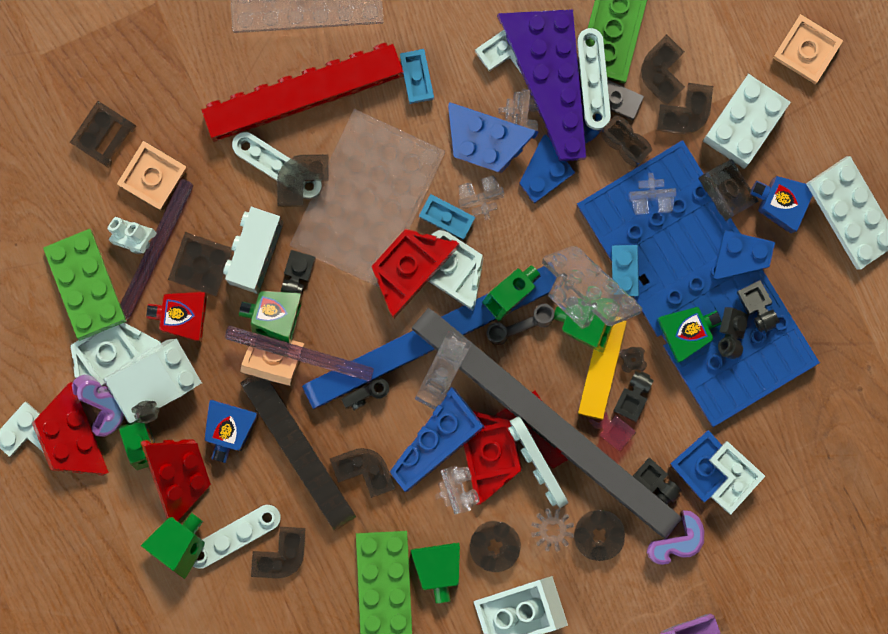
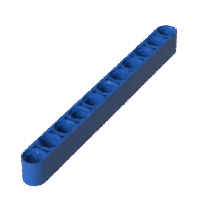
M551 264L537 269L541 277L533 283L535 285L534 290L509 313L562 287ZM488 294L476 299L473 311L464 305L441 317L463 336L496 320L482 303ZM411 331L304 384L302 388L312 409H315L436 349L414 331Z

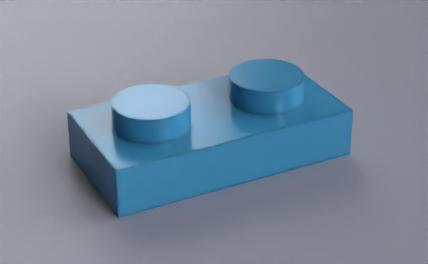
M420 49L400 53L409 104L434 100L425 50Z
M432 194L428 197L419 214V218L463 241L475 220L474 216Z
M638 245L612 246L613 297L639 296Z

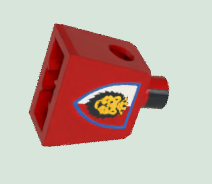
M205 292L164 294L162 305L148 304L146 318L160 320L159 330L162 332L202 342L208 295Z

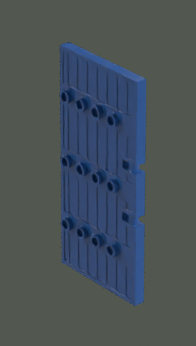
M683 140L577 203L579 210L611 262L612 246L638 245L639 277L645 275L649 283L643 286L639 279V296L632 297L656 336L662 335L666 343L667 340L657 318L699 307L703 316L716 310L721 321L725 307L735 308L747 313L737 292L761 280L772 300V305L766 307V309L769 311L773 309L775 311L779 324H776V328L768 332H760L754 322V318L757 317L758 313L756 312L748 316L744 339H737L743 346V353L740 357L729 359L720 354L718 344L725 337V334L720 332L721 325L710 330L713 337L711 342L679 363L676 362L668 343L663 345V348L712 427L820 363L763 269L718 280L713 279L724 231L739 234L740 232Z

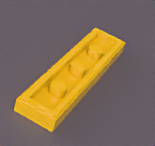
M615 318L604 353L593 350L578 415L604 420L627 321Z

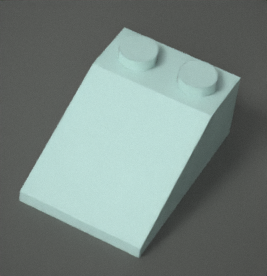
M169 339L162 342L103 379L128 423H132L181 397L202 383L177 339Z
M553 576L474 601L484 634H545L568 626Z

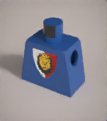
M778 176L770 181L769 186L756 180L750 192L751 195L762 199L758 211L789 233H794L798 230L813 196L807 184Z
M210 400L205 441L215 444L211 459L226 463L230 448L242 451L259 414Z

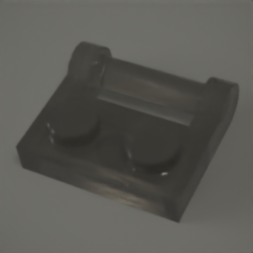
M97 101L70 143L109 168L112 164L111 159L129 132L133 133L137 126L100 101ZM117 122L121 125V128L103 154L97 151Z

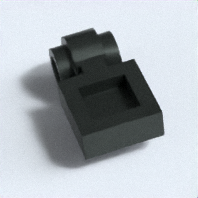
M294 250L290 251L284 275L292 278L289 281L284 280L281 292L300 293L302 296L304 285L300 284V280L309 282L316 259L315 256Z
M761 280L737 292L747 314L750 316L756 312L758 313L757 317L754 318V322L760 332H768L776 328V324H779V319L773 309L770 311L766 309V307L772 305V300Z
M725 307L720 332L725 334V337L719 342L718 350L722 356L735 359L743 353V346L737 339H744L749 315L731 307Z
M635 371L629 385L633 386V391L624 388L613 411L637 422L647 401V398L641 396L640 393H648L654 381L650 378L651 375L643 371L640 373Z
M375 378L366 387L349 394L341 400L346 409L352 407L354 411L367 404L365 399L371 395L377 399L387 396L389 384L383 378ZM377 384L384 386V390L380 393L374 390Z
M648 458L633 475L636 480L652 493L658 488L659 493L656 496L667 505L674 503L680 497L681 489L671 480L668 483L663 482L669 474L651 458Z

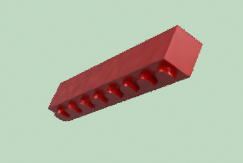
M381 43L374 46L373 51L367 53L358 51L349 55L350 59L341 62L340 59H335L325 64L326 67L316 70V67L308 68L302 71L300 76L294 78L291 75L280 78L277 84L271 86L262 84L255 87L254 92L248 94L239 92L231 95L228 101L221 103L220 100H216L206 104V108L201 110L213 142L404 77L394 44Z

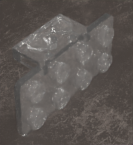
M571 246L544 256L542 264L557 277L548 297L582 329L590 325L594 315H597L606 325L613 326L641 313L642 307L635 299L630 297L617 282L612 280L599 265L595 264L577 246Z

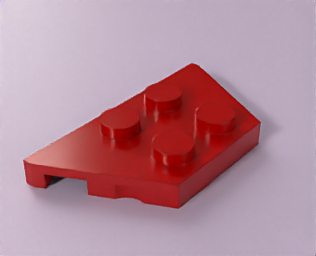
M405 229L371 266L390 314L394 319L459 248L460 245L457 241L439 239L434 235H423L417 231Z
M70 382L37 416L32 425L50 470L72 471L73 473L81 474L93 473L104 476L109 471L77 395L73 394V383Z
M473 411L485 428L463 446L476 504L479 505L522 471L516 441L508 430L512 426L511 420Z
M182 439L181 441L163 440V443H151L149 440L142 441L141 445L167 519L172 517L179 521L211 485L198 443L194 439Z

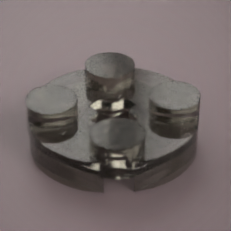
M595 510L587 512L577 521L573 537L577 549L583 556L591 560L603 561L612 559L621 551L625 541V530L621 520L615 514L609 511ZM595 529L598 531L604 529L606 531L604 533L605 541L598 540L595 542L593 540L595 536L593 531Z
M488 521L481 524L472 534L469 546L470 554L474 562L484 570L502 572L512 567L519 557L521 549L520 538L515 529L508 524L499 521ZM492 539L502 543L498 554L488 550V546L491 545L490 540Z

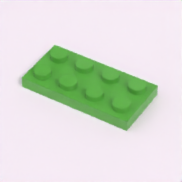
M595 0L588 28L598 30L603 36L606 73L609 80L626 83L647 0ZM592 39L585 41V44L589 47L595 44Z
M91 229L43 247L79 341L127 322Z
M407 531L356 533L360 633L412 634Z

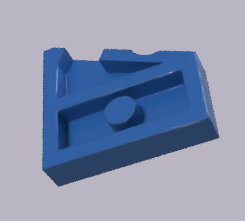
M546 134L542 137L519 183L534 204L575 174L567 161H559L552 142Z
M725 230L713 279L718 280L769 268L775 242Z

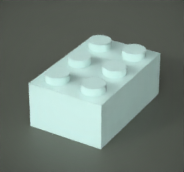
M748 74L703 139V142L745 169L791 102Z
M251 207L249 212H244L240 226L243 227L241 236H236L232 245L234 256L232 261L227 260L223 274L226 275L225 280L230 285L259 294L284 224L280 216Z

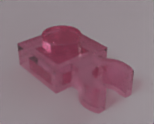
M606 411L604 420L601 422L589 419L590 424L594 428L603 429L600 437L619 452L624 449L636 434L634 429L617 416L610 421Z

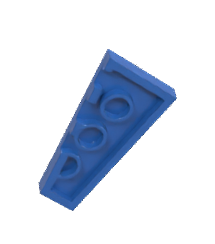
M453 387L447 392V396L442 403L436 407L426 425L417 433L418 436L412 444L407 447L390 470L391 475L404 492L410 491L485 428Z

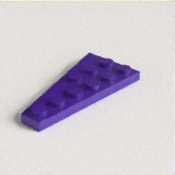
M573 9L498 13L497 18L503 26L507 41L512 47L517 59L516 62L529 92L538 107L537 110L544 121L548 136L559 161L585 160L586 150Z

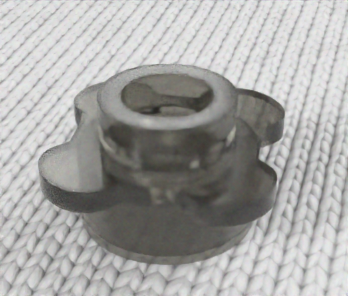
M641 347L623 349L620 352V357L623 359L622 370L626 373L637 369L640 371L645 370L647 367V363L644 361L645 350Z
M142 401L131 409L139 423L154 421L158 417L157 413L159 412V408L156 407V401Z

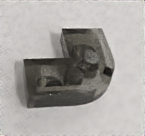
M667 34L648 52L641 66V76L644 84L666 106L685 88L668 71L685 51Z
M688 83L685 107L660 104L656 131L690 134L702 128L710 115L714 86Z
M297 155L287 161L282 166L277 177V206L304 207L303 182L329 181V155Z
M359 448L330 458L338 483L363 474L371 498L395 490L386 462L373 450Z
M280 527L278 552L252 551L251 577L285 578L295 573L300 568L304 559L306 528Z

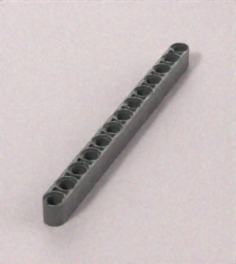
M427 308L412 326V330L516 417L519 416L528 427L551 446L559 448L562 451L561 454L661 537L667 539L682 520L680 515L433 310Z

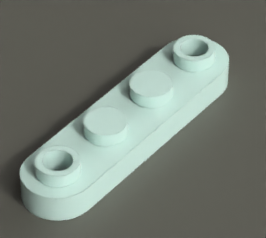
M588 28L580 33L577 40L584 119L587 126L591 129L601 130L608 125L611 117L603 36L598 30ZM592 39L595 44L589 47L585 44V41ZM598 113L602 116V120L594 121L592 116Z
M242 132L233 139L232 147L238 157L301 197L314 199L321 193L322 183L316 174L248 132ZM248 142L250 143V148L246 151L242 150V144ZM309 182L314 184V188L311 191L305 189V185Z
M519 416L510 421L512 426L508 430L515 441L520 439L524 446L520 451L527 463L533 462L536 468L533 474L539 484L545 483L549 490L545 495L552 506L557 504L559 508L567 505L568 501L525 424Z
M263 505L202 539L205 542L202 549L205 556L201 561L196 560L193 567L205 568L275 529L281 521L279 510L272 505ZM265 513L272 515L271 522H264L263 515Z

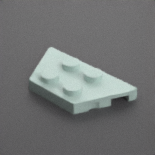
M440 229L431 235L448 241L455 240L460 246L428 282L473 311L476 305L484 257L447 231Z
M126 323L81 341L78 340L71 345L75 378L84 374L95 377L101 384V387L106 385L103 380L104 378L161 344V342Z

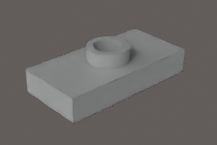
M607 80L610 110L633 120L644 96Z

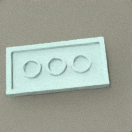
M846 156L806 183L856 269L864 268L888 251V220L850 156Z

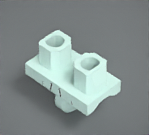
M118 217L113 218L107 228L112 233L109 238L112 244L130 249L135 254H144L146 249L150 247L149 240L157 234L152 228L135 222L125 221Z

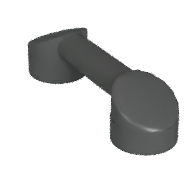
M541 304L536 307L533 317L508 327L501 323H493L487 328V338L492 344L502 345L507 341L508 337L535 326L548 327L554 321V310L548 304Z

